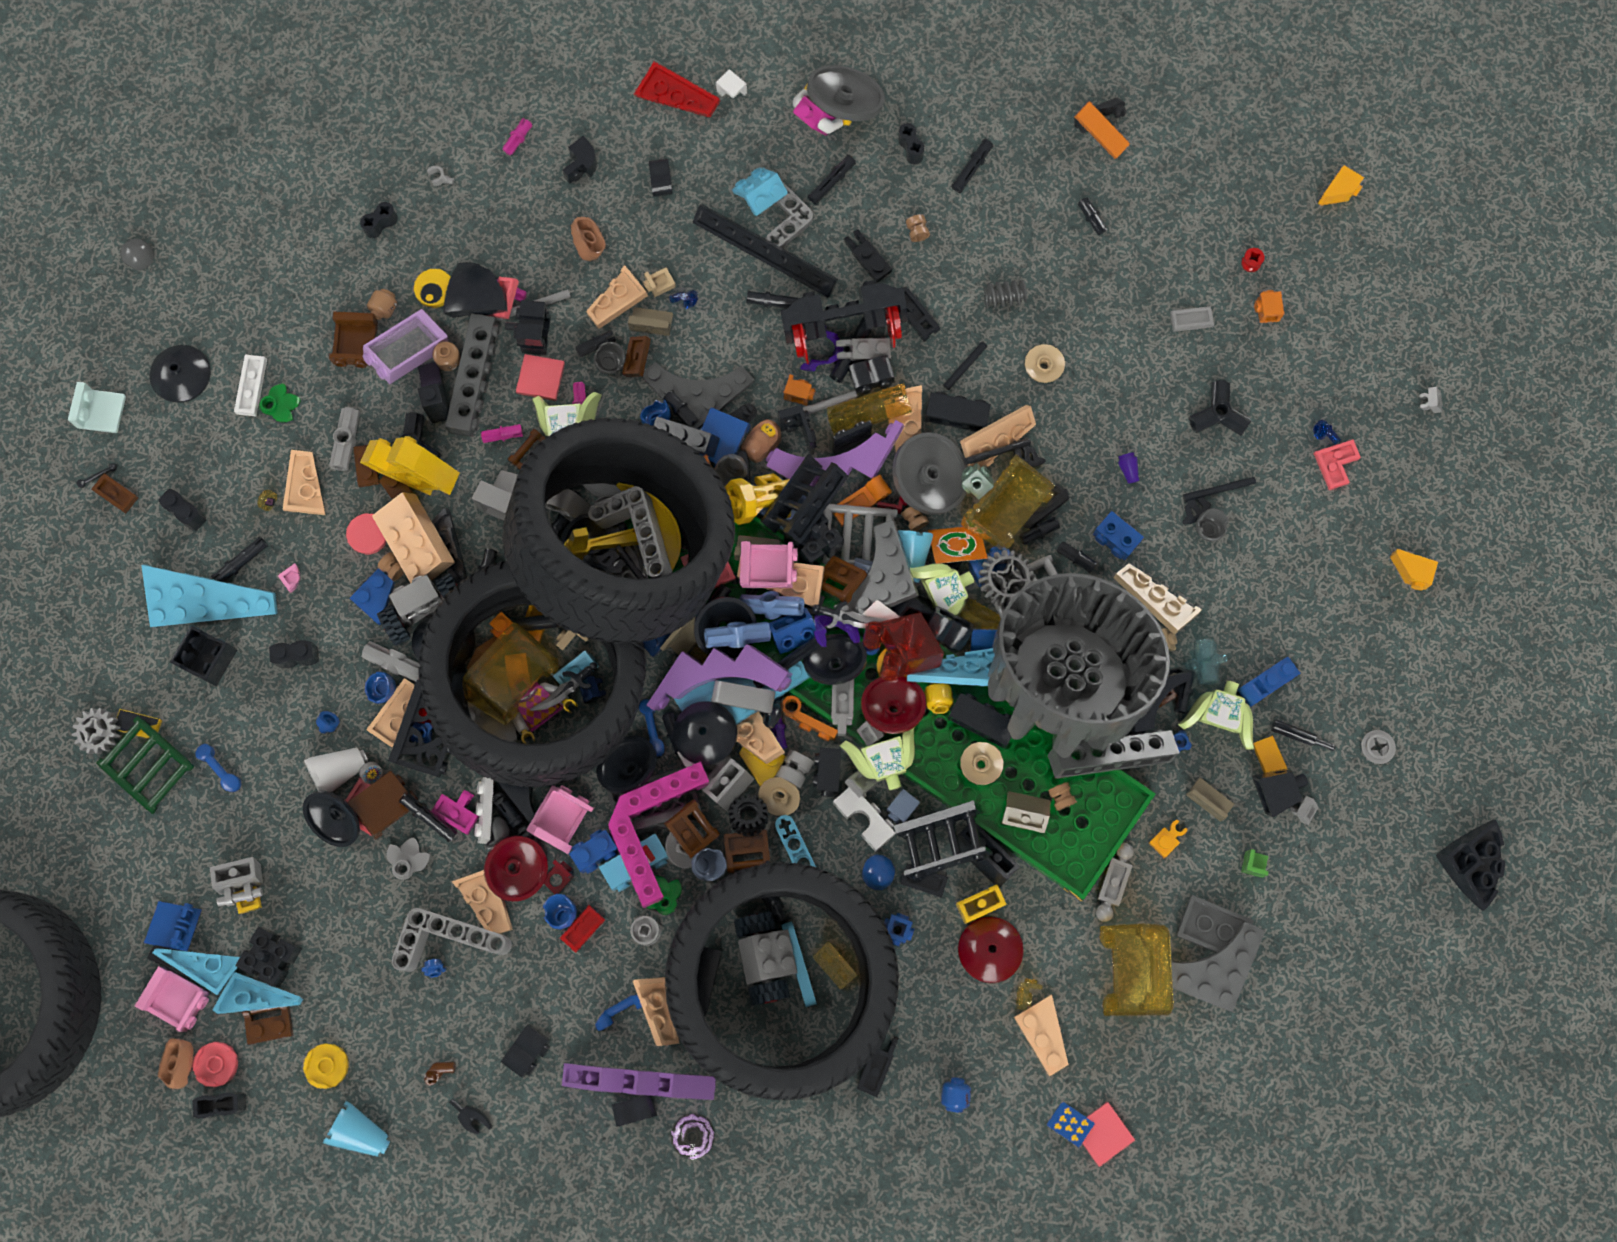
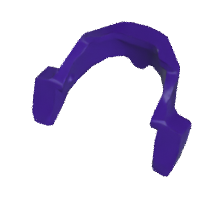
M826 330L827 338L834 343L835 347L832 357L824 361L811 359L809 364H802L800 369L812 372L816 370L818 365H826L838 360L837 353L843 352L844 348L836 346V341L840 340L838 335Z
M815 615V638L820 646L827 647L825 627L832 622V617ZM840 621L837 622L835 626L846 631L854 643L860 642L858 627H854L851 624L844 625Z

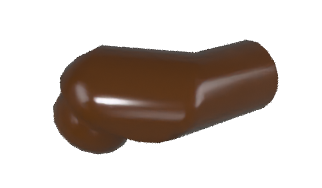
M435 1062L425 1073V1083L432 1086L443 1073H455V1062Z

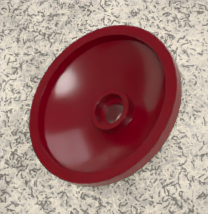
M896 674L885 675L875 679L866 687L862 695L861 708L866 721L872 727L884 733L898 734L909 731L920 723L926 711V697L922 688L916 682L907 681L906 676ZM896 709L897 712L892 713L890 710Z
M511 836L496 843L489 851L484 863V878L489 889L497 897L512 902L522 901L536 894L544 884L548 871L547 858L541 846L534 840L524 836ZM513 863L514 868L512 870H509V865Z
M979 918L970 923L960 936L958 943L960 962L970 976L981 982L998 983L1010 978L1018 970L1023 959L1024 949L1020 934L1014 926L1001 918ZM989 945L996 947L995 953L988 951Z

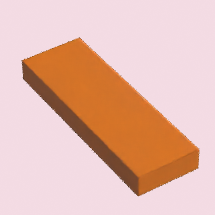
M1090 101L1074 116L1114 159L1118 158L1130 144Z

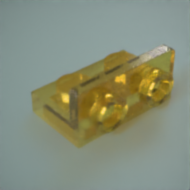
M969 599L959 617L974 624L973 630H997L1001 620L999 614L972 599Z
M829 941L813 955L814 960L841 990L858 976Z

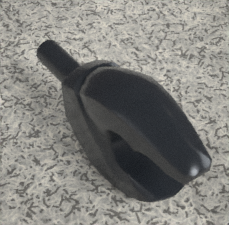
M783 695L774 700L772 713H764L763 724L768 728H774L783 714L784 705L781 702Z
M453 1098L449 1101L460 1112L457 1116L458 1120L468 1132L480 1134L478 1129L473 1126L474 1119H478L488 1129L492 1128V1124L487 1116L479 1109L468 1105L463 1108Z

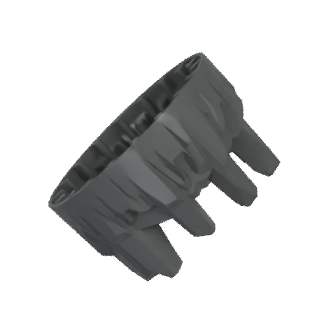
M1068 573L1043 577L1022 588L1011 599L1002 615L993 643L994 658L988 672V677H990L988 692L989 697L993 701L1006 700L1010 706L1014 707L1007 726L1012 739L1023 738L1036 725L1038 728L1054 734L1053 749L1062 758L1069 757L1082 740L1088 741L1091 747L1103 751L1109 743H1116L1122 740L1136 722L1146 715L1160 695L1169 674L1170 657L1168 645L1159 623L1149 609L1128 591L1114 583L1084 574Z

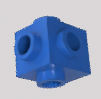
M897 913L896 916L891 915L890 919H885L884 923L893 941L892 945L899 946L900 943L905 944L906 940L911 941L914 928H911L913 922L908 921V916ZM895 926H899L902 929L900 934L894 933L893 929Z

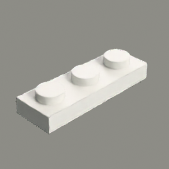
M245 355L234 409L237 415L257 416L267 359L263 356Z
M483 777L477 785L480 803L476 805V815L479 816V824L475 825V837H478V843L486 844L490 841L493 780Z

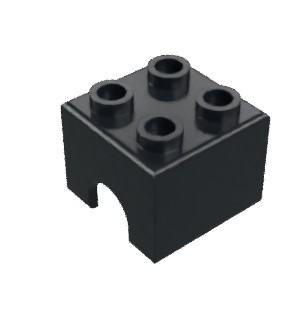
M191 625L170 663L217 686L235 656L237 649Z

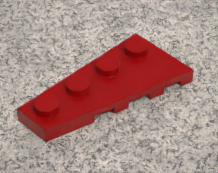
M655 61L634 92L635 97L706 117H711L720 103V98Z

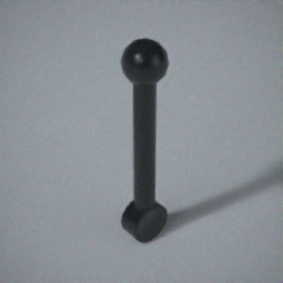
M111 463L108 468L85 480H78L77 486L84 488L88 482L102 476L104 473L115 471L117 465Z

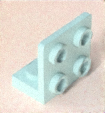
M77 382L68 421L79 429L117 433L126 396L121 393L93 390L86 383Z

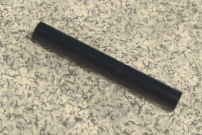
M981 341L943 384L945 389L949 391L987 348L986 343Z

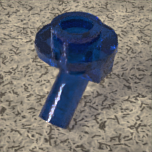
M692 290L670 295V302L675 303L683 300V305L686 309L694 307L698 301L697 291Z
M1319 420L1314 425L1313 433L1316 439L1323 440L1328 436L1334 445L1341 440L1332 429V425H1329L1325 420Z

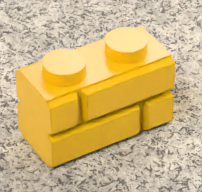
M994 885L987 890L956 903L965 924L1007 905L998 885Z

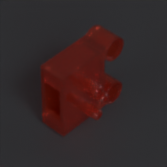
M921 612L882 622L871 621L866 625L862 641L863 645L868 649L874 650L878 649L881 643H883L888 651V654L883 657L880 676L885 681H895L898 677L941 666L944 652Z

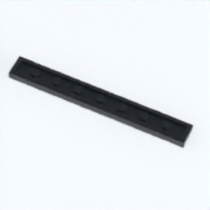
M703 204L699 205L692 223L829 298L838 281L837 278Z

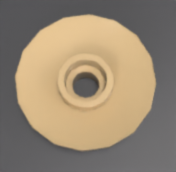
M1042 344L1035 346L1028 352L1025 358L1026 372L1037 382H1053L1064 371V356L1059 349L1052 345ZM1044 363L1048 368L1043 369L1040 365Z
M977 742L964 750L960 767L963 775L970 782L977 785H987L994 782L1000 776L1003 770V758L995 746L986 742ZM979 761H983L985 763V767L979 768L977 766V763Z
M774 777L766 780L760 786L758 796L759 799L762 798L764 803H766L769 813L776 816L790 815L799 807L800 794L793 783L781 777Z

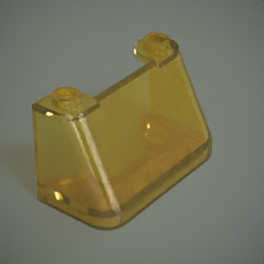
M1018 455L1012 458L1009 462L1011 465L1001 473V476L994 483V487L977 504L975 503L972 509L970 508L964 514L961 525L965 529L1000 550L1004 548L1008 550L1015 542L1013 537L1039 506L1043 502L1048 503L1054 495L1052 490L1055 485Z
M514 622L466 672L463 678L465 700L506 726L510 720H514L518 716V702L542 675L549 677L556 674L559 669L558 659L524 627Z
M1157 924L1100 926V941L1105 948L1112 949L1114 993L1107 994L1103 1000L1104 1016L1170 1015L1173 1011L1174 1002L1171 944L1168 928Z

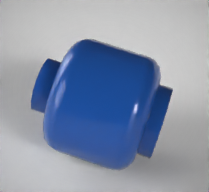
M952 1077L951 1081L945 1082L942 1086V1105L946 1107L947 1111L963 1112V1109L968 1108L970 1105L971 1087L964 1083V1079Z

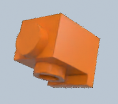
M790 374L784 390V400L807 406L809 400L813 401L816 389L812 388V385L806 380H794V375Z
M502 612L489 623L492 627L490 632L504 645L518 633L517 626Z

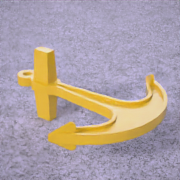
M617 483L616 485L622 492L634 487L633 485ZM647 493L652 499L673 571L681 549L679 527L670 510L659 499ZM587 528L572 530L570 538L567 539L564 545L573 555L583 561L584 556L590 550L615 548L618 545L624 547L639 544L634 528L593 539H588Z

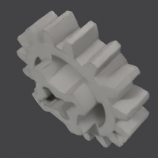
M90 708V712L83 711L84 717H77L76 719L79 724L73 725V728L77 729V731L72 736L78 738L74 743L81 745L79 749L86 751L88 754H102L103 751H110L109 745H116L114 738L120 737L119 734H116V730L121 728L120 726H115L118 719L112 717V712L101 708Z

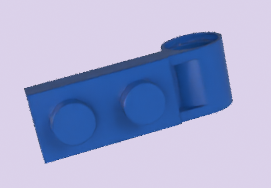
M1286 657L1237 691L1242 698H1245V702L1249 707H1252L1301 673L1290 658Z

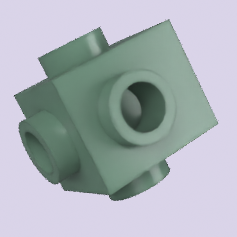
M977 462L973 466H968L962 472L961 485L968 494L972 493L978 500L994 487L990 471L985 466L981 467Z

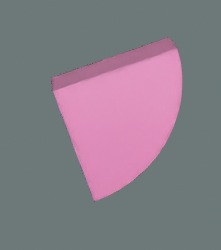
M295 563L278 575L290 593L296 589L300 580V571Z

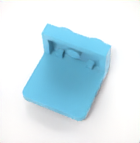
M765 168L755 169L751 172V176L738 181L732 189L734 194L745 198L752 213L756 216L788 194L778 174Z

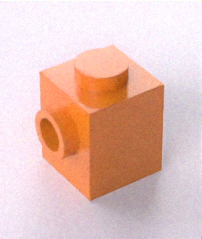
M1266 290L1255 300L1254 310L1256 313L1258 312L1259 323L1279 322L1284 315L1281 291Z

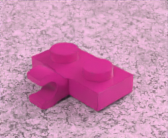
M466 790L462 792L457 802L442 794L432 809L434 814L466 835L470 833L479 816L466 808L474 797L472 793Z

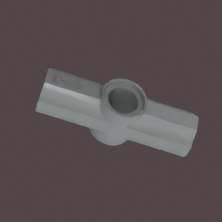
M349 407L341 409L338 427L333 434L334 446L329 464L330 468L339 471L348 470L352 450L356 446L355 436L360 417L359 410ZM349 436L347 441L341 442L343 437Z
M371 641L363 648L361 657L365 660L381 666L382 669L390 673L392 672L396 676L401 675L414 682L420 680L418 670L420 664L408 659L406 655L394 649L389 650Z

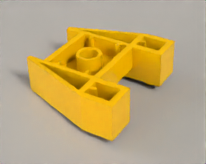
M409 436L396 438L392 447L390 442L381 438L370 440L360 463L431 496L433 490H440L448 495L451 494L460 472L416 444L417 441Z

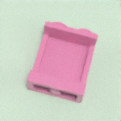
M741 541L740 585L742 588H793V582H797V569H794V561L798 560V549L794 548L793 542H788V545H751L750 541Z
M552 785L526 831L569 854L572 846L568 843L586 812H592L594 808L589 806L590 801L578 795L577 798L572 796V790L561 785L558 788Z
M158 966L135 1007L152 1013L176 1027V1030L179 1032H187V1030H190L197 1021L196 1015L199 1010H202L207 1005L209 1000L207 997L210 992L172 970Z

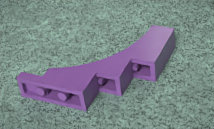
M895 420L894 424L890 423L885 431V434H887L886 438L875 433L860 446L848 452L832 457L814 459L823 466L822 469L824 470L832 462L837 464L848 476L854 468L873 479L877 476L905 426ZM776 448L775 451L769 453L766 459L768 462L766 466L790 479L805 457L795 456ZM816 476L810 486H815L819 479V476Z
M748 644L745 645L736 660L720 649L713 648L704 664L689 653L681 652L647 706L653 710L660 711L669 703V696L674 699H681L699 686L726 678L751 679L765 684L775 691L782 692L791 684L792 679L790 678L793 674Z
M564 1063L562 1086L601 1092L714 1100L716 1079L712 1076Z

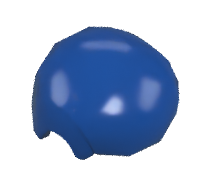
M655 400L653 405H649L642 410L640 418L643 424L647 423L653 426L656 417L670 420L671 411L666 400L663 403Z
M376 672L365 682L367 699L377 704L387 702L396 690L395 680L388 673Z
M884 855L871 856L866 860L862 871V878L865 884L873 890H883L890 886L895 876V866L891 859Z
M557 893L550 896L543 904L545 910L544 919L549 926L562 930L572 925L577 915L576 905L569 897Z

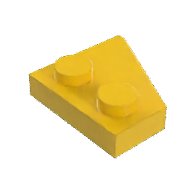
M744 747L739 752V755L759 786L766 780L776 776L786 757L782 754L766 764Z

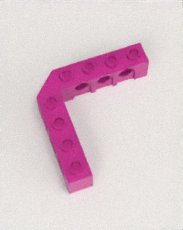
M701 762L621 795L608 824L609 830L642 908L663 900V895L630 819L641 815V812L656 806L658 808L662 803L673 798L679 799L681 795L694 789L700 790L707 787L709 780Z

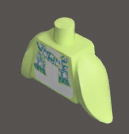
M593 392L584 400L582 405L549 406L540 396L532 400L535 405L539 425L542 431L549 436L555 431L573 423H579L583 420L587 421L588 419L595 420L602 395Z
M942 563L910 567L913 578L921 580L933 608L939 606L956 616L960 615L966 604L965 599L968 598L965 587L974 583V579L969 571L959 576L956 570Z
M1226 681L1224 691L1216 689L1213 692L1202 694L1195 701L1186 717L1178 724L1181 728L1186 729L1199 721L1236 734L1239 733L1245 749H1254L1252 711L1249 705L1245 703V698L1236 696L1239 684L1232 681Z
M914 728L903 732L902 740L899 736L862 748L861 751L848 741H844L839 746L846 751L863 776L868 779H876L877 782L886 779L889 791L902 787L898 775L906 773V769L913 763L915 756Z

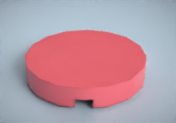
M365 513L359 515L347 527L346 538L348 544L358 553L366 555L377 553L387 543L372 517L374 514Z
M212 1042L201 1047L194 1056L192 1065L196 1079L208 1087L222 1086L231 1081L238 1068V1057L234 1049L222 1042Z

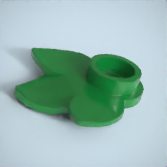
M278 384L270 389L268 396H264L261 399L259 407L265 415H272L278 422H290L293 420L291 411L298 407L301 399L294 394L286 393L285 384ZM273 403V407L268 409V404Z
M654 875L663 895V900L646 908L649 910L656 909L661 915H670L677 907L676 900L682 893V886L678 879L668 884L662 876ZM664 901H669L666 907L662 906Z

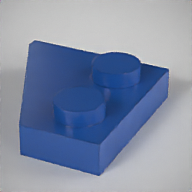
M378 568L350 599L380 626L381 623L377 613L387 608L389 595L392 593L395 583Z

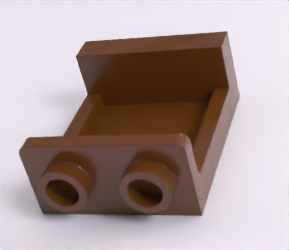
M333 312L332 319L336 325L332 353H329L328 358L338 367L354 365L358 368H366L369 365L363 359V345L376 338L377 318L374 313Z
M391 771L348 801L358 819L375 840L383 835L382 831L409 812L405 806L398 802L402 795L407 792L403 787L405 782L398 774L395 776ZM410 790L409 793L418 800L415 794Z

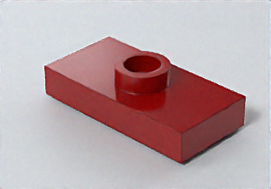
M589 905L563 933L560 939L577 953L606 919Z

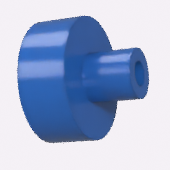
M329 711L321 712L316 720L319 731L323 734L335 731L340 723L339 718Z

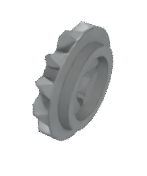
M1381 730L1367 733L1360 744L1362 748L1361 753L1364 754L1366 760L1374 764H1384L1390 761L1396 751L1393 738ZM1375 742L1378 745L1385 744V746L1382 749H1380V753L1377 750H1371V748L1375 746Z

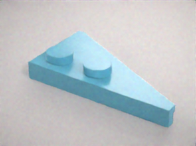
M158 948L152 952L216 995L220 994L233 973L238 969L235 965L240 958Z
M234 972L215 1004L213 1011L217 1014L294 1006L300 1005L302 998Z

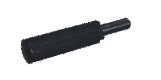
M1277 719L1272 724L1271 731L1312 746L1316 744L1332 751L1336 748L1334 744L1318 739L1316 734Z

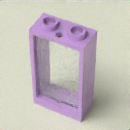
M421 309L363 345V359L369 366L372 365L376 369L381 379H385L391 384L432 358L434 347L438 343L448 342V336Z

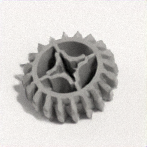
M1003 550L1001 555L995 552L994 558L989 556L987 562H983L981 565L984 569L980 570L979 574L983 577L978 580L979 583H985L980 588L981 591H988L985 597L988 598L991 595L993 597L992 603H995L998 599L999 606H1003L1005 601L1008 605L1017 594H1007L1010 586L1020 585L1022 589L1033 582L1031 580L1036 577L1035 574L1029 573L1034 569L1033 566H1026L1029 559L1023 562L1021 560L1022 554L1015 557V551H1011L1008 556L1006 550ZM1007 563L1004 571H992L994 566ZM1014 567H1016L1019 570L1021 576L1015 573ZM1006 574L1011 579L1008 583L1003 579ZM992 581L999 584L1000 591L994 586Z

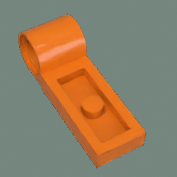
M878 475L837 505L873 507L878 501L880 502L889 496L892 490L882 476ZM832 513L840 526L843 527L845 513ZM853 514V519H855L859 515Z
M788 696L783 700V713L797 721L799 728L807 732L813 730L819 733L818 737L829 742L830 739L835 741L838 730L802 713L801 702L796 696ZM789 702H794L798 705V708L790 712L786 709V705Z

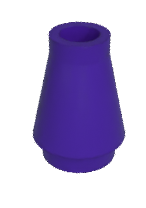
M1134 452L1119 456V462L1117 463L1127 483L1131 484L1140 481L1138 458L1135 457Z

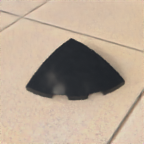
M472 262L458 263L447 286L443 313L456 318L467 315L471 316V313L486 316L507 312L505 290L499 285L498 277L488 268Z
M1491 820L1473 829L1436 854V857L1453 882L1481 911H1484L1496 897L1498 890L1495 888L1498 879L1504 876L1505 860L1501 859V846H1504V840L1496 820Z

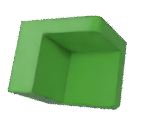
M1253 849L1245 851L1241 872L1261 878L1268 876L1269 871H1266L1268 856L1255 853Z

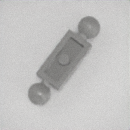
M1122 843L1117 850L1118 860L1112 858L1109 862L1097 898L1103 901V904L1096 909V916L1102 922L1112 919V905L1119 907L1133 866L1126 863L1134 854L1133 847L1128 843Z

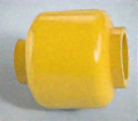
M931 683L924 690L926 706L933 713L942 714L949 711V708L952 707L954 701L950 685Z

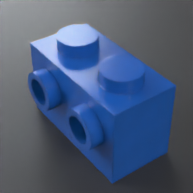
M1112 511L1093 533L1095 540L1099 544L1106 545L1111 549V553L1118 559L1122 558L1124 561L1144 538Z
M804 608L802 616L787 615L769 623L771 636L780 654L790 652L815 637V624L807 608Z
M606 829L594 832L590 835L591 839L585 843L581 841L572 847L573 851L569 855L581 873L587 872L589 874L596 870L598 864L602 861L608 862L617 856V846Z

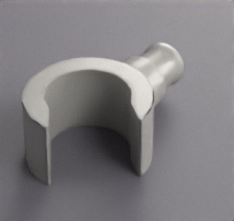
M431 166L428 168V175L434 173L441 174L439 178L432 181L433 186H439L443 183L454 184V178L445 175L441 167Z

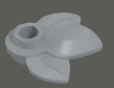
M412 837L400 848L390 844L387 850V860L393 865V875L400 880H406L412 876L413 872L422 871L427 866L430 854L420 853L419 844ZM402 865L407 866V871L405 873L400 872V867Z

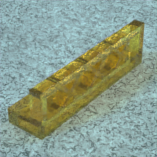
M904 383L827 408L828 421L834 436L840 430L854 428V425L861 421H871L873 425L912 412Z

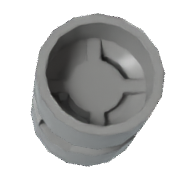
M789 750L784 759L786 764L780 767L776 777H781L793 783L797 789H801L806 779L804 774L809 773L814 762L794 750Z
M649 916L638 917L631 925L630 932L632 938L643 946L654 945L661 937L659 923Z

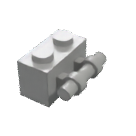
M729 756L716 763L717 766L709 775L706 774L709 784L707 787L702 788L709 797L726 811L730 808V804L734 803L733 800L738 799L755 779Z
M254 857L210 867L212 888L218 894H224V897L217 898L218 906L227 905L229 907L235 905L236 902L244 900L249 902L263 896L262 888L253 889V886L263 885L261 864ZM244 889V892L233 894L235 891Z

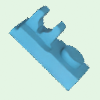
M584 650L557 671L553 677L559 684L566 683L571 678L564 677L562 675L563 672L571 671L578 674L586 666H589L590 663L595 662V658L591 653Z

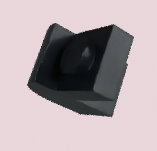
M582 136L568 147L570 156L574 161L562 171L569 184L580 180L584 173L592 177L597 169L594 148Z

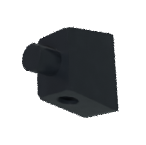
M1287 769L1252 776L1264 812L1271 817L1279 815L1300 802L1302 796L1299 789L1309 784L1305 774L1302 773L1294 777L1293 772Z

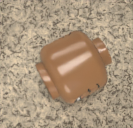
M386 289L376 290L369 299L367 307L378 320L382 318L388 319L397 307L396 296Z
M441 342L433 349L432 357L441 370L452 371L459 366L461 355L453 343Z

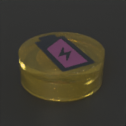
M271 490L263 491L258 498V507L264 511H270L277 501V494Z

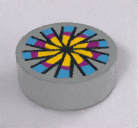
M368 762L361 767L359 775L365 783L373 784L381 778L382 769L376 762Z

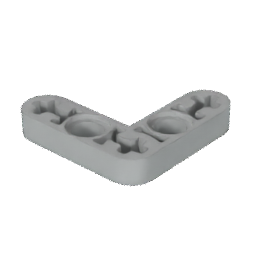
M782 182L788 194L776 203L789 217L771 231L766 239L771 242V239L777 240L779 238L777 246L784 248L811 225L813 212ZM788 200H794L796 206L789 208L785 203ZM800 213L804 216L808 215V219L806 220L805 218H803L801 220ZM786 226H793L795 231L791 234L784 231Z

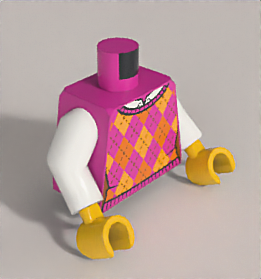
M807 85L793 99V106L795 108L793 113L813 130L825 136L839 129L843 124L850 125L852 122L835 118L817 107L807 93Z
M523 678L513 684V687L519 694L513 698L515 704L511 708L512 722L518 733L522 735L523 744H527L525 738L528 736L532 737L535 742V737L531 732L564 708L567 712L572 713L568 709V705L573 703L578 707V704L567 696L563 701L552 707L531 711L530 708L548 698L558 687L546 682L539 684L537 681L529 686Z

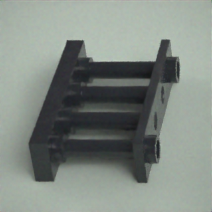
M808 454L760 522L773 533H776L780 526L785 528L783 531L796 543L801 544L849 476L837 464L832 462L826 470L822 469L823 466ZM816 476L821 477L814 487L810 486ZM804 493L809 494L802 504L798 503ZM792 509L797 511L790 521L786 520Z
M971 801L894 825L895 833L907 840L913 867L904 871V875L915 881L926 878L925 875L970 861L981 862L986 860L987 856L993 855L992 850L985 846L981 847L975 818L977 817L976 815L983 813L981 805ZM963 819L967 822L973 850L961 853L955 829L956 822ZM944 826L947 829L953 856L941 860L935 831L937 827ZM924 832L927 835L933 862L921 866L915 837L917 836L916 834Z

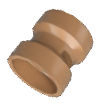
M914 215L906 220L912 242L922 241L930 236L929 229L925 226L926 219L924 215Z
M912 507L907 508L901 513L904 520L908 521V527L911 531H918L929 523L926 516H923L921 512Z
M392 552L387 553L378 563V568L382 572H387L388 577L392 581L398 580L404 574L403 569Z
M1068 782L1048 790L1050 796L1055 800L1054 805L1057 811L1077 803L1075 797L1070 793L1071 788Z

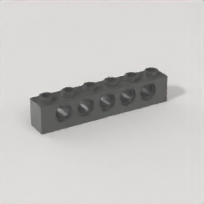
M471 313L445 425L447 431L451 434L473 437L474 431L478 430V412H482L483 409L482 394L487 391L486 377L487 374L491 373L492 368L490 359L491 355L494 356L496 351L494 341L495 337H498L500 333V325H498L495 317ZM481 336H487L486 339L482 341L478 340ZM482 354L480 359H474L476 355ZM478 373L477 377L470 378L471 374ZM468 392H474L471 397H465ZM464 411H470L467 416H461Z
M1159 729L1151 733L1137 732L1131 736H1125L1119 742L1109 743L1103 751L1091 747L1088 741L1082 740L1069 757L1062 758L1052 749L1048 754V758L1055 779L1170 763L1178 756L1179 750L1172 731Z

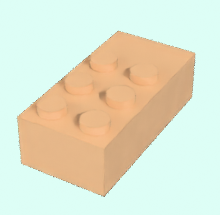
M402 492L372 515L410 583H412L414 578L425 575L432 581L455 563L416 494Z

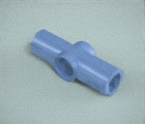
M768 591L762 595H741L739 598L751 608L754 614H764L767 619H776L781 615L802 616L805 603L803 598L779 596L776 591Z
M733 622L725 627L707 628L704 631V640L707 648L722 646L741 648L745 647L748 643L770 641L771 638L768 622L752 624Z

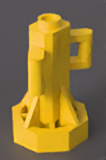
M774 473L761 475L754 478L757 486H752L742 478L730 480L725 488L731 501L734 522L738 525L750 523L762 508H770L790 479L782 480Z

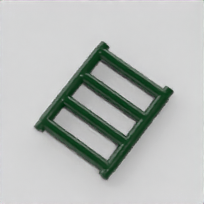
M137 716L133 720L134 725L106 757L99 759L96 764L151 814H154L159 802L187 770L191 771L194 768V765L146 721ZM142 730L150 738L118 773L110 764L136 734ZM157 743L165 752L139 782L133 786L125 778ZM171 757L174 758L180 766L149 801L141 791Z

